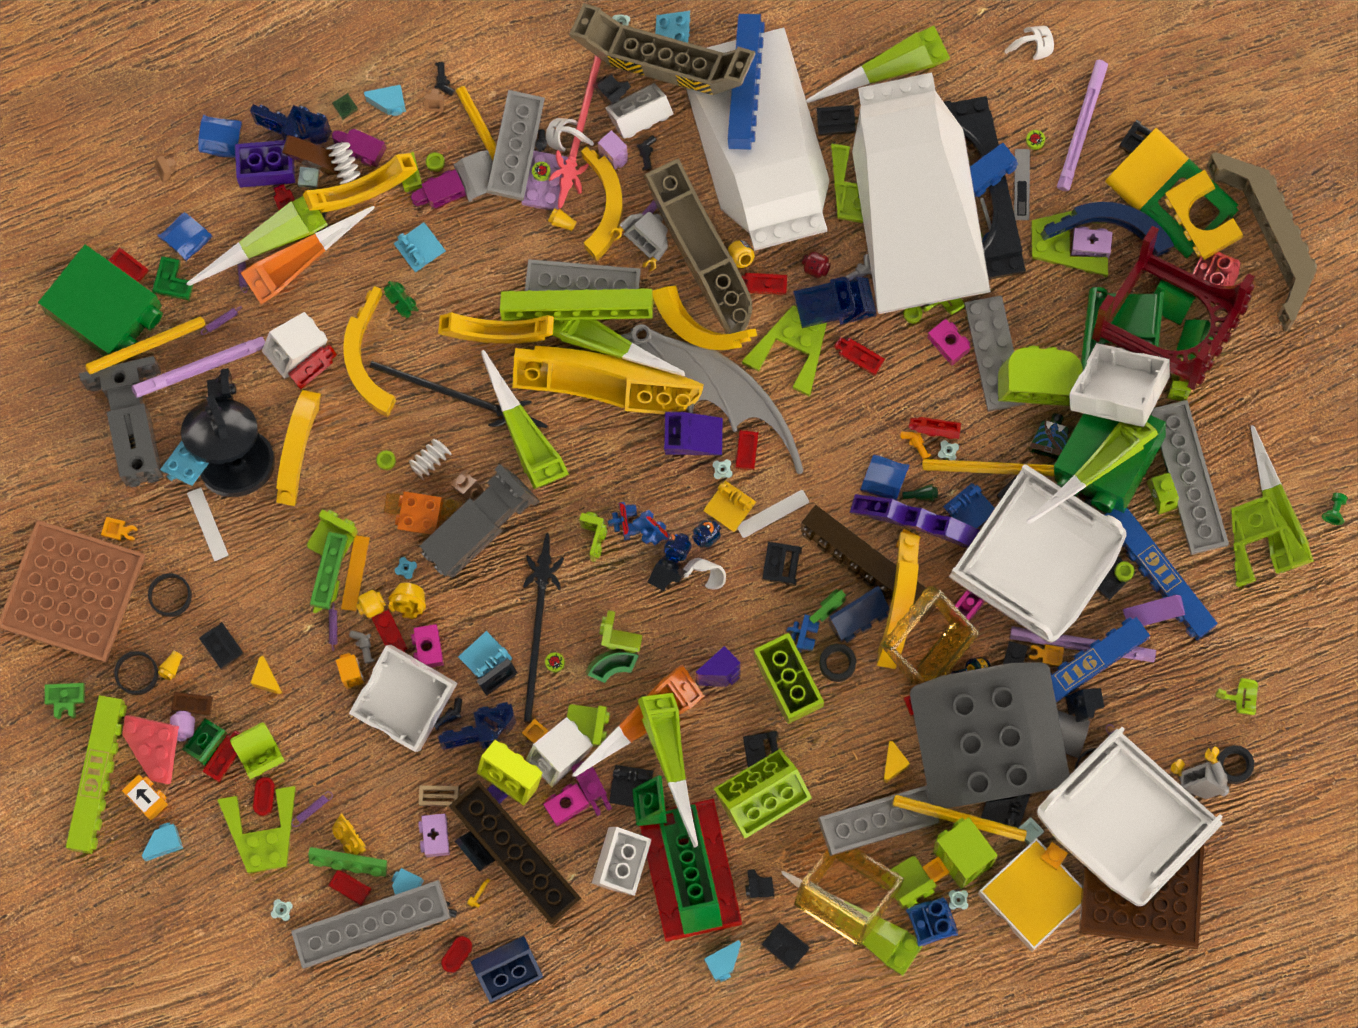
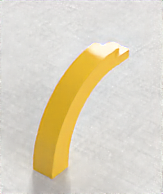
M585 147L581 151L582 158L598 175L606 193V207L601 223L595 232L583 242L584 249L597 262L607 252L617 236L616 232H612L610 235L609 232L614 228L620 227L623 201L620 182L610 161L605 155L600 158L593 149L590 151L588 147Z
M411 153L398 154L368 175L335 187L306 190L303 193V197L309 211L320 210L321 213L334 211L378 196L406 180L418 169Z
M676 286L652 290L655 304L662 318L676 334L693 345L710 350H729L742 348L741 343L750 342L751 337L757 336L756 328L731 334L717 333L706 329L688 314L680 300Z
M451 312L439 315L438 334L484 343L515 344L545 340L547 336L553 335L554 317L546 315L528 320L495 321L467 317Z
M302 390L296 402L280 460L276 489H278L276 503L295 506L297 503L302 461L312 424L319 411L320 393Z

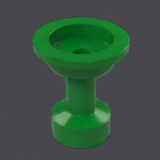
M1333 493L1331 499L1334 502L1333 508L1323 513L1322 519L1332 525H1342L1344 519L1339 511L1341 505L1346 504L1348 497L1342 493Z

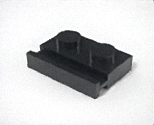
M854 105L816 108L818 136L856 133Z
M222 622L199 637L221 670L237 660L241 655H244V652Z
M780 922L761 944L791 970L794 969L810 949L808 945Z

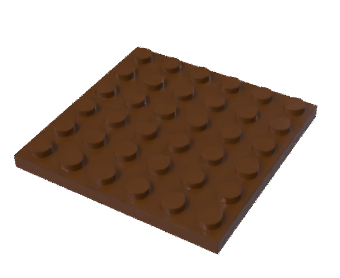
M1204 844L1143 906H1136L1111 890L1084 865L1079 933L1197 949L1199 947Z

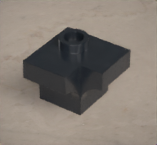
M612 74L605 75L593 84L603 101L609 104L618 102L621 96L631 88L628 81L618 82Z
M229 368L221 369V373L216 379L207 380L208 397L214 395L215 400H234L233 395L236 394L235 383H232Z
M664 555L656 563L648 583L665 591L671 582L679 583L685 577L687 571L680 568V563Z
M1101 688L1082 689L1065 697L1068 714L1075 715L1076 722H1084L1094 718L1095 711L1105 707Z
M755 869L747 870L749 885H745L746 897H750L751 902L774 899L772 877L763 878L756 873Z

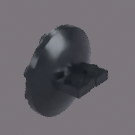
M214 395L206 397L207 401L194 407L183 420L181 438L185 449L200 461L219 465L242 458L253 447L257 439L258 426L254 414L247 406L230 399L215 400Z

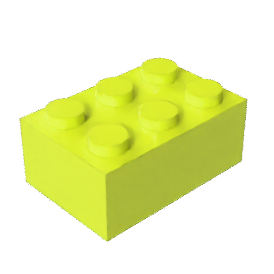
M496 740L492 742L481 756L477 769V774L523 806L537 790L543 774L536 765H531L520 754H515L504 743H499Z

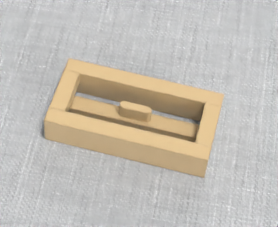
M419 785V806L449 807L452 802L423 801V798L454 799L455 801L459 797V786ZM423 791H454V794H423Z

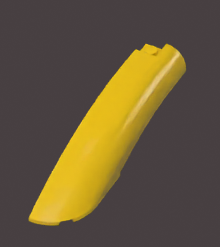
M535 346L534 350L515 348L512 388L571 394L624 408L625 411L653 414L683 412L688 406L698 401L703 391L704 384L690 378L611 355L546 346Z

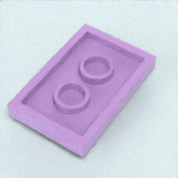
M534 151L522 205L553 211L554 208L559 210V182L562 175L560 174L559 177L549 181V178L546 181H537L532 175V167L537 162H546L550 166L551 175L553 172L561 169L556 161V155ZM562 156L564 161L568 159V157Z

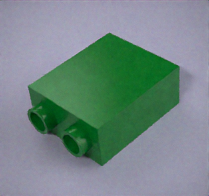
M84 244L38 301L46 315L103 356L138 343L139 341L136 338L144 328L149 331L154 329L163 315V312L160 311L162 305L153 292L86 244Z
M1083 413L1054 465V477L1057 485L1063 487L1111 434L1119 421ZM1150 415L1147 422L1157 430L1158 435L1143 445L1144 449L1074 494V496L1077 497L1078 493L1092 498V505L1103 512L1111 513L1113 509L1124 513L1166 438V422Z

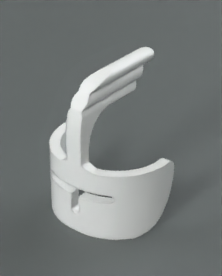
M1047 26L1026 27L1024 33L1032 31L1034 35L1016 39L1005 49V53L1016 50L1025 42L1035 40L1037 42V50L1033 59L1038 60L1048 57L1054 50L1052 33Z
M556 118L550 122L546 131L547 144L555 150L565 152L566 148L562 146L560 141V133L562 131L573 134L579 140L591 146L594 145V142L579 130L564 126L566 123L577 125L578 122L574 119Z
M702 558L690 560L683 568L687 571L685 577H688L693 570H710L709 580L705 584L707 589H719L726 582L725 570L721 566Z

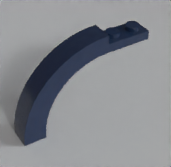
M1092 202L1074 207L1071 215L1063 217L1061 222L1056 224L1051 222L1045 225L1041 233L1045 241L1083 224L1105 222L1121 226L1134 233L1143 241L1150 228L1154 226L1159 231L1153 255L1160 256L1169 252L1174 247L1173 242L1164 229L1151 217L1133 207L1114 202Z

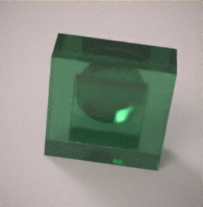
M348 93L332 102L333 107L342 120L358 111V107Z

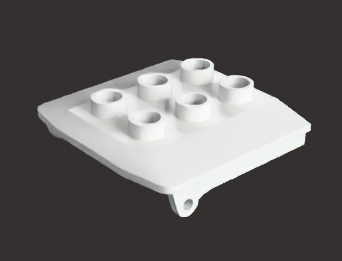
M1024 464L1022 470L956 567L953 568L949 578L1046 642L1052 643L1057 641L1077 620L1114 565L1126 538V530L1119 520L1110 515H1103L1074 495L1031 524H1028L1027 519L1062 487Z
M1121 727L1119 730L1116 729L1057 789L1051 792L1038 807L1037 815L1055 839L1104 884L1134 905L1143 906L1222 826L1223 823L1220 820L1223 816L1219 814L1215 817L1123 734L1125 729Z

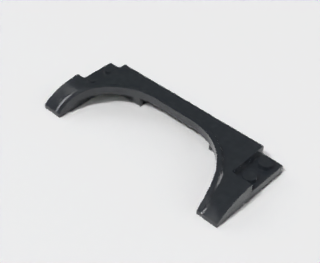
M987 96L951 102V100L944 101V104L963 128L965 138L976 148L981 158L999 146ZM1004 175L999 183L989 186L993 207V221L989 234L983 242L989 280L1026 272L1006 175Z

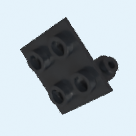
M615 765L609 803L634 807L633 789L653 779L654 771Z
M1031 794L986 801L981 818L1019 828Z

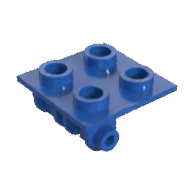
M973 483L943 506L952 518L976 529L988 520L995 510L981 493V488Z

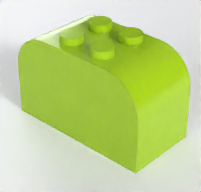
M1029 346L1028 348H1020L1013 352L999 368L998 401L1070 406V392L1079 375L1083 372L1082 364L1075 354L1065 350H1058L1056 347L1039 349V346Z
M789 633L754 649V658L782 716L788 724L824 706V701Z

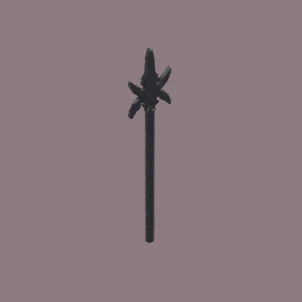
M374 361L370 363L369 368L493 411L497 413L498 417L503 416L502 420L498 419L488 424L490 427H498L506 423L501 407L498 404L481 400ZM524 400L519 403L524 407L531 404L532 401ZM530 417L537 427H548L543 422Z
M546 533L542 553L537 561L539 563L538 567L535 566L536 564L531 560L530 556L526 555L528 565L534 573L527 577L523 588L534 582L535 577L538 578L535 581L538 584L524 714V722L531 723L545 590L547 589L546 586L550 583L548 579L551 578L552 583L556 585L558 590H561L559 580L552 573L561 567L564 557L555 562L552 568L549 567L552 564L549 533Z

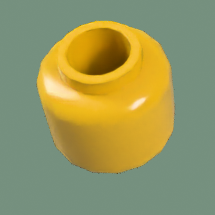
M743 240L733 242L727 250L738 268L749 266L755 257L753 249Z
M370 590L358 597L359 604L356 607L360 615L365 614L367 618H371L382 613L386 604L380 592Z

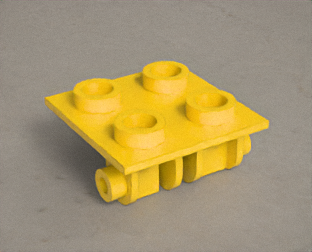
M725 480L724 483L719 485L718 491L703 511L735 532L756 504V501Z
M341 813L332 827L334 837L340 840L345 853L353 855L364 853L366 845L361 838H358L359 835H356V830H353L354 828L349 820H346Z

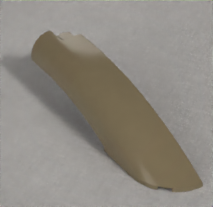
M679 158L646 173L644 178L650 188L657 208L689 270L726 334L744 331L752 314L750 293L732 256H730L703 208Z

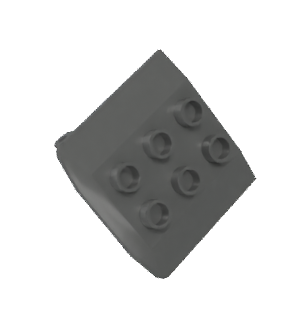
M1042 662L1008 663L943 675L918 684L911 689L910 697L930 804L943 808H952L1058 788L1070 776L1050 668L1047 664Z

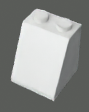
M303 312L270 331L262 352L283 378L286 379L289 377V372L320 347L324 348L328 339L324 332L318 329L313 319Z
M566 717L533 744L526 760L531 765H536L543 772L542 777L553 787L572 769V766L578 764L590 752L593 745L591 740L578 730L577 725Z

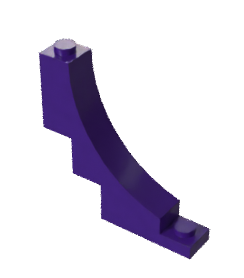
M855 494L850 513L854 515L868 516L874 520L914 529L957 544L963 548H969L980 532L979 529L955 518L936 515L923 508L907 506L890 498Z

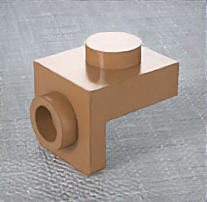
M464 470L450 483L467 501L469 499L475 501L484 492L479 483Z

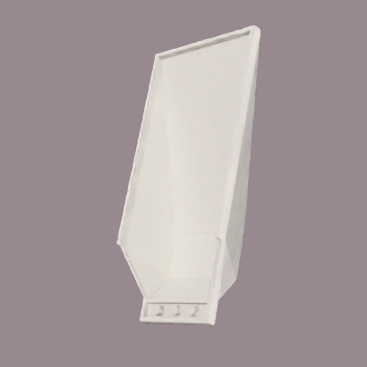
M785 28L761 33V37L764 38L763 48H760L762 64L758 65V68H761V79H757V84H760L759 95H756L758 111L754 112V115H757V126H753V131L756 132V140L752 142L751 150L729 149L727 138L732 89L716 95H709L686 88L720 209L750 234L754 251L827 232L822 212L830 180ZM736 40L707 48L722 53L736 49Z
M932 72L858 88L861 108L852 154L878 313L883 314L991 292L964 130L936 93Z

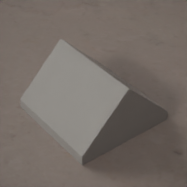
M1058 711L1065 753L1079 758L1090 721L1076 722L1075 716Z

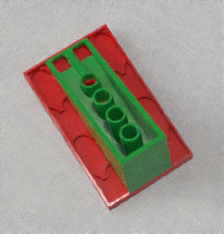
M714 798L690 804L698 846L695 848L678 807L665 809L667 823L640 826L642 836L652 839L647 853V861L665 942L742 925Z

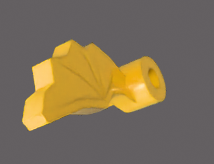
M487 878L483 882L474 898L470 897L467 902L468 905L480 907L477 900L490 882V879Z

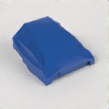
M203 115L198 138L199 152L219 157L236 158L235 144L239 143L242 122Z
M185 212L163 233L158 235L160 240L166 242L176 253L178 252L185 261L201 250L213 237L203 226Z
M873 454L860 490L877 497L890 498L897 501L910 465L898 463Z
M944 897L906 909L919 947L943 938L958 935L951 909Z

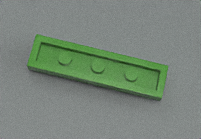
M328 532L310 606L330 609L348 539L347 535Z
M313 847L309 849V864L314 866L332 867L335 870L343 869L353 873H366L375 877H386L387 860Z

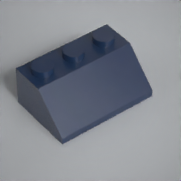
M877 586L829 616L828 625L840 643L844 641L849 643L856 638L855 634L860 631L864 633L873 627L871 624L876 621L880 623L887 619L890 607L881 589Z
M524 936L470 961L490 1003L543 978Z

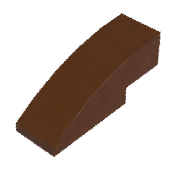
M290 135L287 136L282 151L283 154L309 168H316L328 175H335L339 172L334 171L338 164L331 163L335 159V157H329L332 151Z

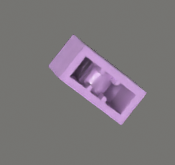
M612 130L598 142L599 155L601 157L605 155L614 170L618 167H623L627 163V145Z
M1084 226L1075 228L1071 255L1108 257L1109 259L1112 232L1103 228L1097 230H1090Z
M446 814L422 816V821H419V832L423 833L424 841H420L421 853L425 852L426 857L450 855ZM432 831H435L436 834L439 835L435 837V840H432V838L429 837L432 835Z

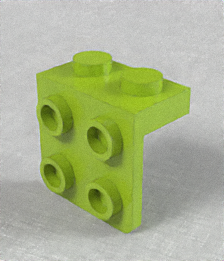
M322 509L319 514L321 521L307 543L308 549L322 556L328 532L347 535L348 539L343 555L344 558L358 533L355 523L346 518L345 520L338 518L339 515L331 510L327 512Z
M586 512V514L581 513L579 521L581 528L596 532L589 554L591 561L595 562L596 558L601 556V540H605L608 529H606L607 525H605L603 518L597 517L598 515L593 512Z
M608 610L607 617L603 616L599 634L603 635L601 645L608 649L618 648L630 653L639 652L642 635L613 630L615 611Z
M569 705L567 718L577 725L578 730L591 740L592 747H599L607 738V731H604L605 724H609L610 712H607V707L598 706V708Z
M260 723L230 740L250 779L285 761L265 723Z
M915 856L908 858L883 874V880L902 909L906 906L909 909L918 903L917 900L919 898H927L935 893L934 889L937 885L933 879H929Z

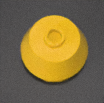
M405 582L398 584L388 598L389 609L392 612L396 610L403 613L402 617L417 618V615H422L426 609L424 590L413 583Z

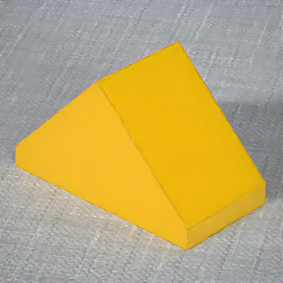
M264 656L259 657L251 680L252 686L281 694L282 691Z
M889 741L884 783H888L910 765L893 741Z

